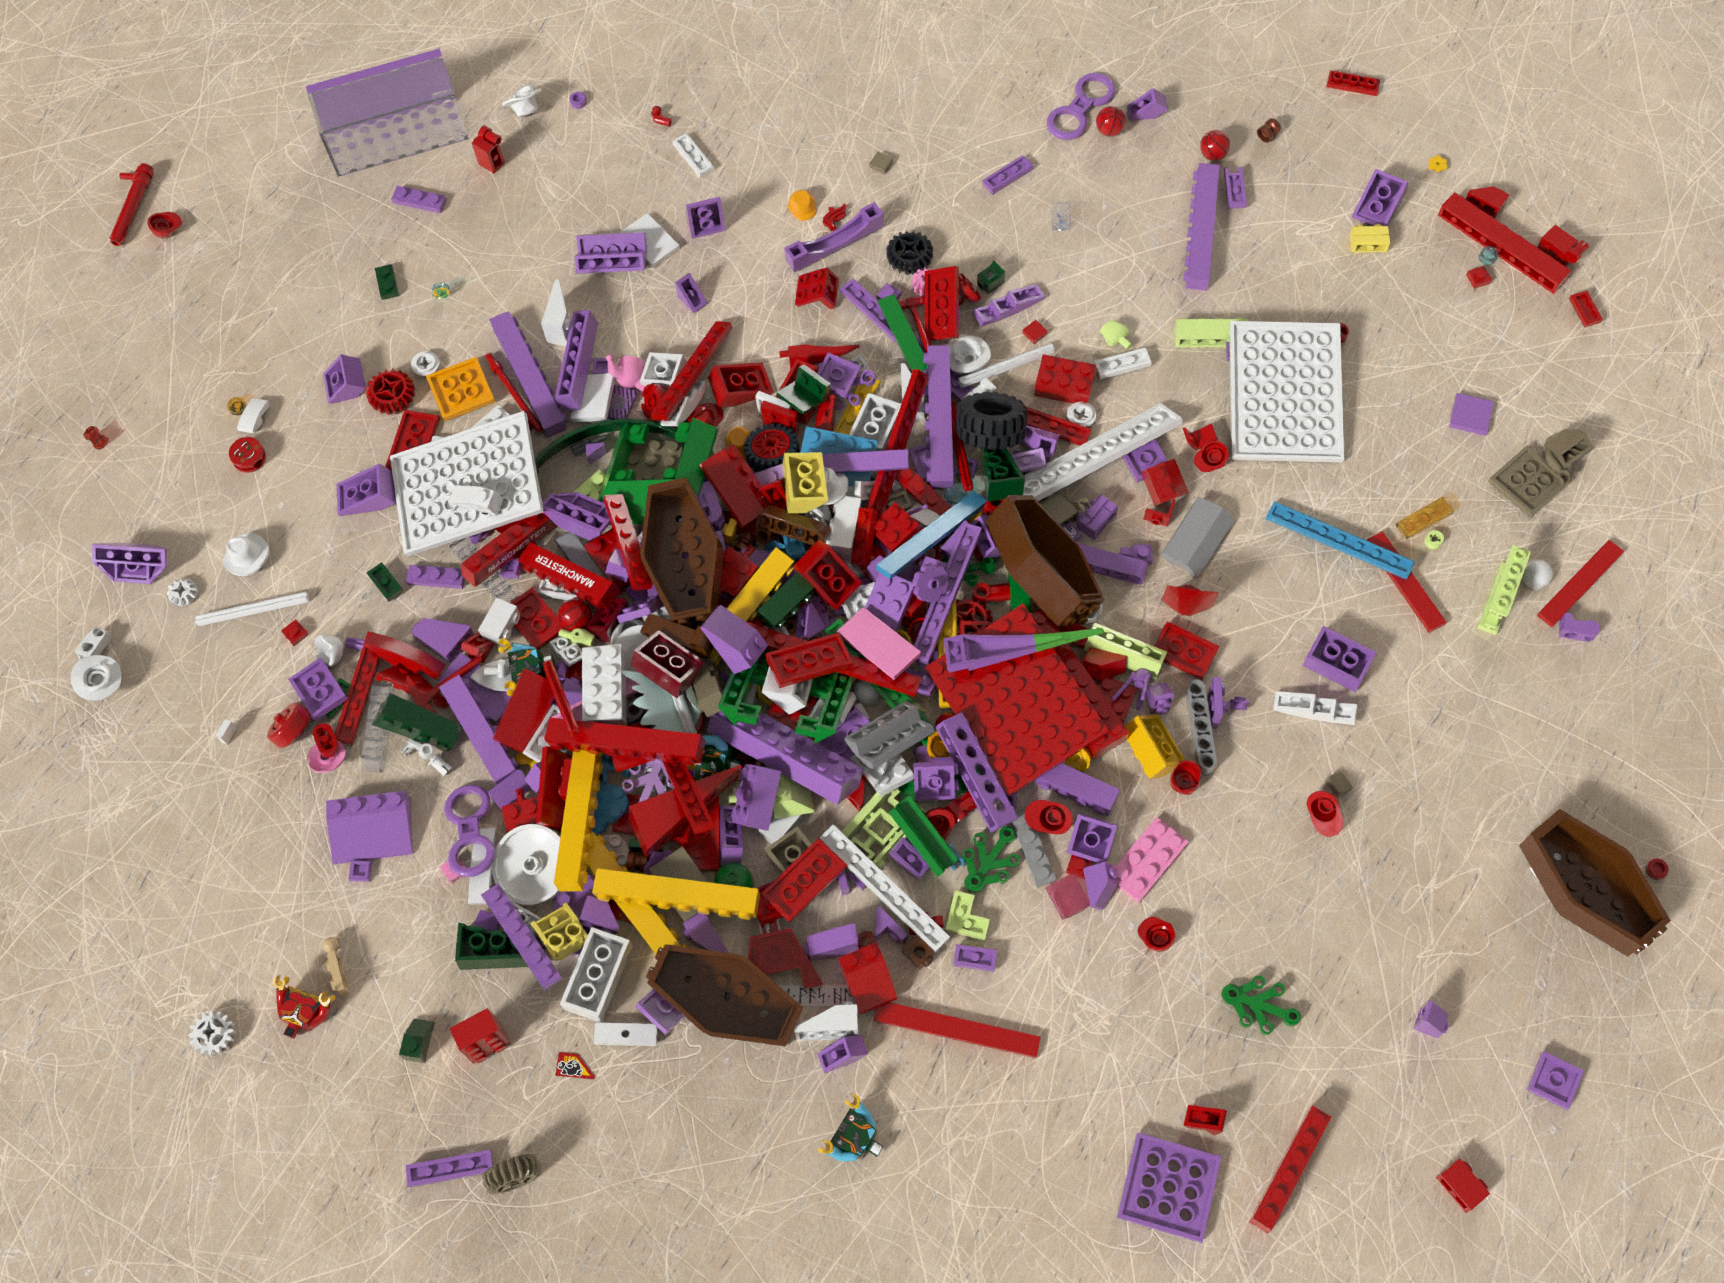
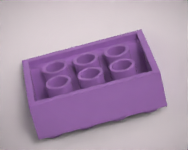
M406 791L326 801V820L333 864L349 863L351 860L365 861L413 854L411 798Z

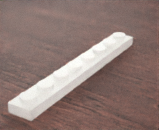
M832 825L820 837L848 865L847 868L910 929L924 940L935 953L947 942L950 936L836 826Z

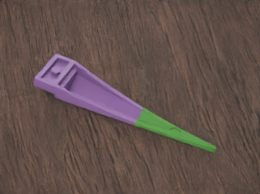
M1096 628L1032 635L961 634L943 639L947 668L949 673L967 668L970 671L1102 634L1104 629Z

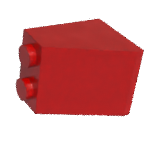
M877 942L838 958L844 982L854 1004H857L859 1015L898 999L885 959Z

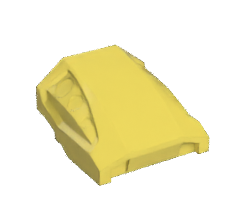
M564 903L561 908L537 922H531L532 928L545 945L553 961L563 960L580 950L588 937L577 916L567 903Z

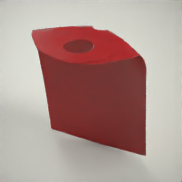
M1186 584L1177 587L1167 585L1161 600L1180 615L1192 616L1214 607L1219 592L1201 591L1192 585Z

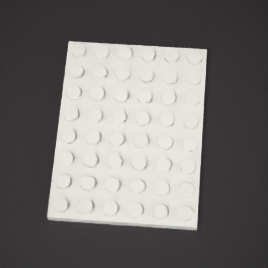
M1230 321L1231 460L1343 462L1344 436L1340 323Z
M524 411L390 456L403 551L407 557L544 512L528 418ZM454 486H478L494 490L504 499L498 515L495 516L449 504L448 501Z

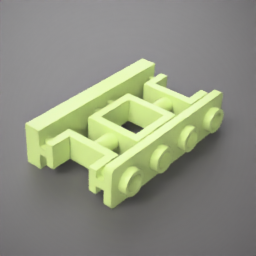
M1512 545L1506 562H1501L1477 626L1478 629L1494 635L1497 634L1503 616L1507 617L1510 613L1531 554L1529 550Z
M898 789L882 797L876 793L842 830V833L865 853L880 870L885 865V860L889 856L888 852L901 837L907 838L891 815L881 808L887 799L888 803L893 807L899 803L896 800L900 796ZM880 817L894 827L884 839L880 838L870 829ZM861 828L862 832L869 836L864 843L854 837ZM874 842L883 848V851L877 857L869 849Z

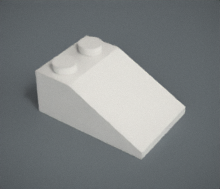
M555 279L541 325L547 343L566 346L571 320H569L560 282L558 279Z
M841 1002L840 1005H835L794 1027L796 1041L836 1040L847 1036L859 1035L857 1004Z

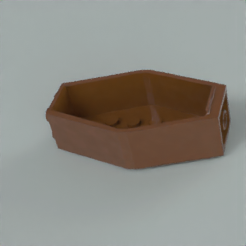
M687 478L648 485L640 550L641 560L671 620L689 628L693 627L695 623L703 625L718 607L724 557L723 544L694 487ZM678 516L683 517L681 522H676ZM685 552L689 553V557L687 559H683L682 555ZM692 589L696 591L694 596L689 595V591Z
M1008 495L986 520L1008 573L1044 611L1048 619L1052 620L1057 626H1080L1088 621V617L1100 608L1101 603L1105 599L1082 549L1032 495Z
M1557 810L1519 845L1555 910L1565 919L1627 957L1633 952L1637 955L1642 950H1645L1653 943L1654 939L1668 929L1665 925L1671 920L1633 855L1623 846L1563 810ZM1559 853L1561 860H1556L1554 854ZM1584 884L1590 885L1591 890H1585ZM1619 915L1621 922H1617L1614 916Z
M665 944L663 948L659 947L655 956L657 960L655 967L651 966L646 975V978L649 979L647 984L703 1033L712 1037L786 1047L803 1006L748 958L739 954ZM691 975L693 978L692 982L686 983L684 980L685 976ZM728 992L730 999L723 1000V993ZM763 1009L768 1011V1016L765 1018L760 1016V1011Z

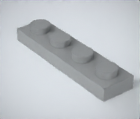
M1026 808L1016 811L1018 819L1012 822V826L1037 889L1055 883L1056 879L1038 832L1031 829L1026 823Z

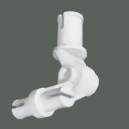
M409 739L407 741L408 744L400 751L407 757L413 749L419 750V756L422 759H430L431 761L428 765H432L442 776H445L452 769V766L447 764L440 757L439 753L433 754L434 748L431 744H421L420 741Z

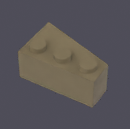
M710 656L708 659L700 657L704 661V665L693 681L696 692L695 696L698 701L696 702L697 707L701 713L705 712L707 718L721 711L718 708V704L726 687Z

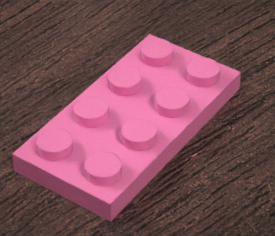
M1156 817L1115 866L1118 874L1116 878L1117 886L1140 903L1187 846L1189 841Z

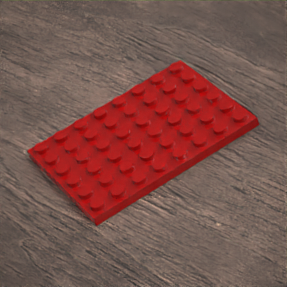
M1021 604L975 635H1032L1044 633L1025 605ZM1053 647L970 671L967 668L949 673L945 654L925 667L955 715L962 713L968 720L971 731L977 737L980 748L986 754L989 765L997 774V780L1008 797L1109 733L1108 728Z

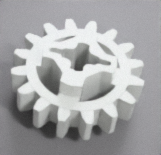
M210 1011L209 1016L202 1013L201 1020L194 1019L197 1023L196 1026L190 1025L193 1033H189L188 1036L193 1040L189 1044L195 1046L193 1050L197 1053L200 1052L203 1056L208 1054L214 1057L215 1052L221 1055L223 1054V1048L229 1049L228 1042H234L231 1035L236 1034V1031L231 1028L235 1024L229 1021V1016H224L220 1011L217 1014L214 1011ZM218 1021L223 1024L224 1028L219 1027ZM200 1040L205 1041L206 1046H203Z

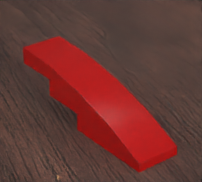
M375 632L371 633L364 644L365 647L393 666L397 667L401 663L415 674L420 669L434 680L440 676L446 665L410 644Z

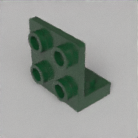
M803 364L798 369L796 381L777 391L776 395L801 414H805L827 401L831 383Z

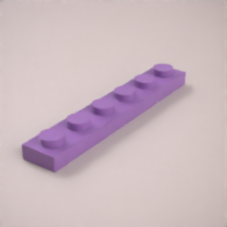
M496 884L482 893V898L544 991L562 980V977L500 885Z

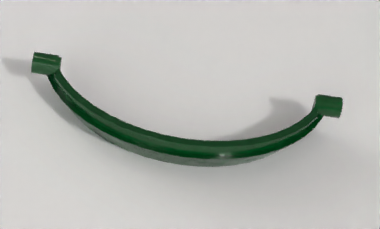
M636 418L612 419L588 424L562 435L534 456L537 476L539 468L567 446L594 435L620 431L627 420L630 425L647 424L650 428L649 432L662 434L674 439L678 428L674 426H661V422Z

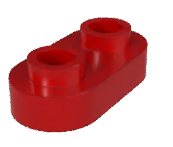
M327 723L317 725L313 729L312 734L320 754L326 758L335 756L339 752L340 747L332 727Z

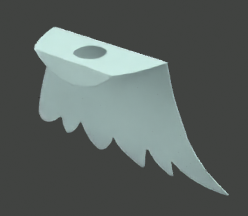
M622 670L623 675L639 684L632 686V688L644 694L633 702L635 706L649 710L643 716L641 725H656L653 729L684 732L672 695L643 674ZM690 685L683 694L695 726L701 712L697 707V699ZM686 695H687L689 701H690L692 704H689V703H688L687 698H686Z

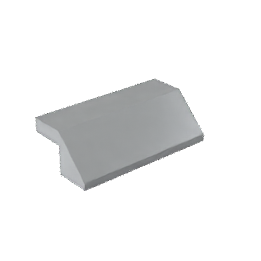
M1197 497L1161 552V555L1172 566L1182 565L1193 578L1199 577L1231 527L1234 519L1223 507Z
M904 701L844 739L859 761L874 770L935 731L933 725L920 719L917 706Z

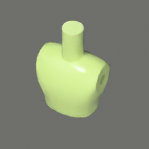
M1112 319L1101 328L1100 333L1109 346L1112 347L1120 343L1127 350L1132 346L1126 339L1129 330L1125 325Z
M561 628L559 631V636L570 639L572 643L576 642L579 648L593 647L596 636L585 629L577 628L570 632Z

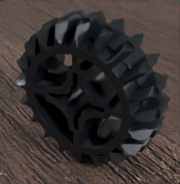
M906 230L905 234L899 232L898 236L894 235L893 240H889V245L886 248V257L889 265H892L893 270L898 269L899 273L904 271L906 275L908 272H911L913 275L918 269L927 268V265L931 264L933 258L931 241L927 240L926 235L922 236L921 232L915 234L914 230L912 233H908ZM898 250L901 251L899 256L896 253ZM920 250L923 251L922 255H919Z

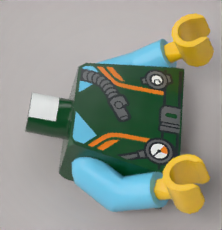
M504 638L498 641V644L506 646L498 647L500 653L510 650L507 654L512 681L506 682L504 687L505 689L511 688L507 690L506 694L508 696L512 695L524 668L546 678L542 665L543 662L551 660L555 666L553 655L544 657L535 647L519 643L509 644V641Z
M702 735L706 742L701 764L696 763L695 778L697 780H694V782L735 766H742L741 760L733 759L734 749L727 745L719 736Z
M851 1093L854 1097L852 1103L845 1099V1104L853 1109H849L831 1141L821 1140V1142L826 1144L825 1150L818 1148V1152L828 1153L829 1156L840 1162L862 1159L866 1152L878 1157L883 1149V1145L874 1141L877 1130L875 1129L876 1123L870 1111L860 1102L859 1096Z

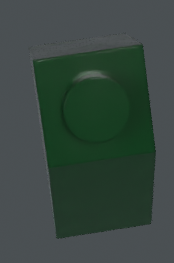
M413 1019L404 1033L399 1056L407 1061L425 1063L435 1022Z

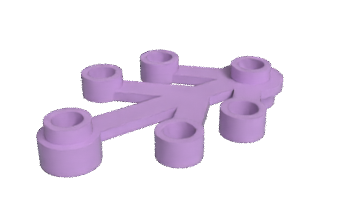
M659 759L638 765L639 769L637 771H633L630 768V773L636 776L642 770L653 766L651 773L633 781H623L622 789L624 792L631 793L635 788L646 784L639 802L649 799L654 786L658 795L666 793L659 778L661 768L667 777V785L673 788ZM631 784L632 786L631 788L626 789L625 785Z

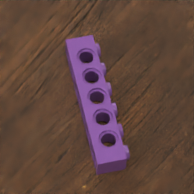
M962 713L943 720L935 728L950 756L953 757V761L958 762V771L990 832L992 833L1018 819L1016 810L1007 799V794L998 782L997 774L989 765L986 754L980 748L977 737L971 731L968 720Z

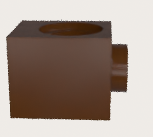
M917 934L902 948V954L919 970L923 967L927 968L934 961V950ZM916 950H923L925 955L923 957H916L914 952Z

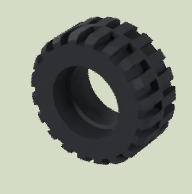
M998 392L974 393L972 396L968 395L963 398L957 407L956 433L964 443L970 444L973 447H980V449L1003 450L1007 447L1012 448L1018 445L1026 436L1028 411L1025 404L1014 396H1008L1005 393L999 394Z

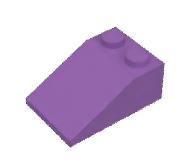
M1375 169L1352 218L1371 226L1377 224L1387 226L1409 187L1408 182Z
M720 197L686 205V219L692 239L726 231Z
M377 464L337 483V510L339 516L379 511L396 504L392 471L381 464Z
M722 605L718 606L700 627L734 674L751 668L768 646L755 628Z

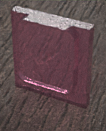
M1074 873L1045 887L1062 920L1070 918L1090 907V902Z

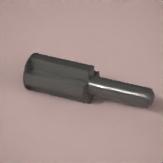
M604 434L591 441L586 439L570 446L574 456L586 452V444L600 443L606 440L607 436Z

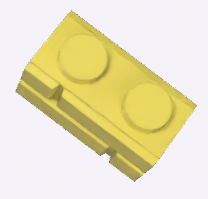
M1377 224L1374 226L1356 225L1352 227L1349 234L1351 252H1387L1390 245L1388 226Z

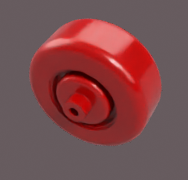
M294 702L281 713L276 714L274 722L267 733L268 740L279 748H285L297 738H300L310 720L311 715L308 710L301 704Z

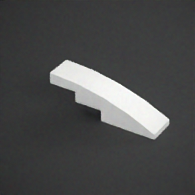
M696 381L668 421H661V426H678L679 423L685 421L700 402L708 386L706 381Z
M1276 691L1273 710L1313 720L1355 725L1358 706L1357 704L1337 703L1336 699L1316 698L1315 694Z
M480 828V835L487 837L493 843L494 848H496V828ZM473 843L471 868L478 866L486 857L487 850L481 844ZM492 864L482 874L470 877L469 905L486 904L481 894L492 886Z

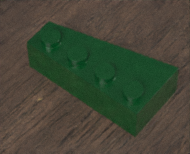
M1007 448L1003 450L981 449L980 459L987 502L1002 500L1008 495H1023L1025 477Z
M392 693L382 702L372 723L373 726L422 743L431 744L441 751H450L455 746L462 725Z
M458 922L455 962L460 970L528 967L506 933L500 930L483 929L480 926H467L464 923ZM536 938V940L538 941V943H539L540 946L542 947V945H541V943H540V941H539V938Z

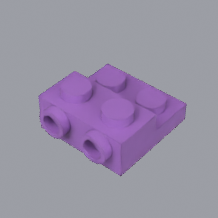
M953 757L933 758V762L913 763L915 801L955 799V791H959L958 779H954V775L958 774V762H954Z

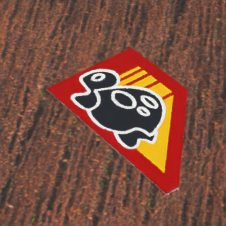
M559 1052L555 1076L584 1079L595 1078L578 1054Z

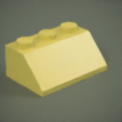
M822 452L784 453L782 469L788 513H807L827 503L828 495Z

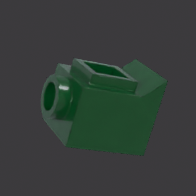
M995 261L977 274V285L981 290H985L987 294L1005 282V271Z

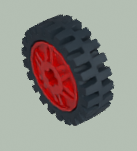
M774 423L770 424V427H767L765 424L763 429L758 427L756 432H750V436L748 435L744 442L747 463L755 472H761L783 464L784 453H800L796 434L791 428L788 429V426L785 425L782 427L781 424H777L776 427Z

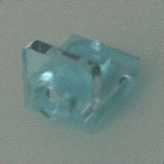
M955 483L946 490L944 498H946L945 501L949 505L952 503L957 504L971 492H975V490L966 492L963 490V485Z

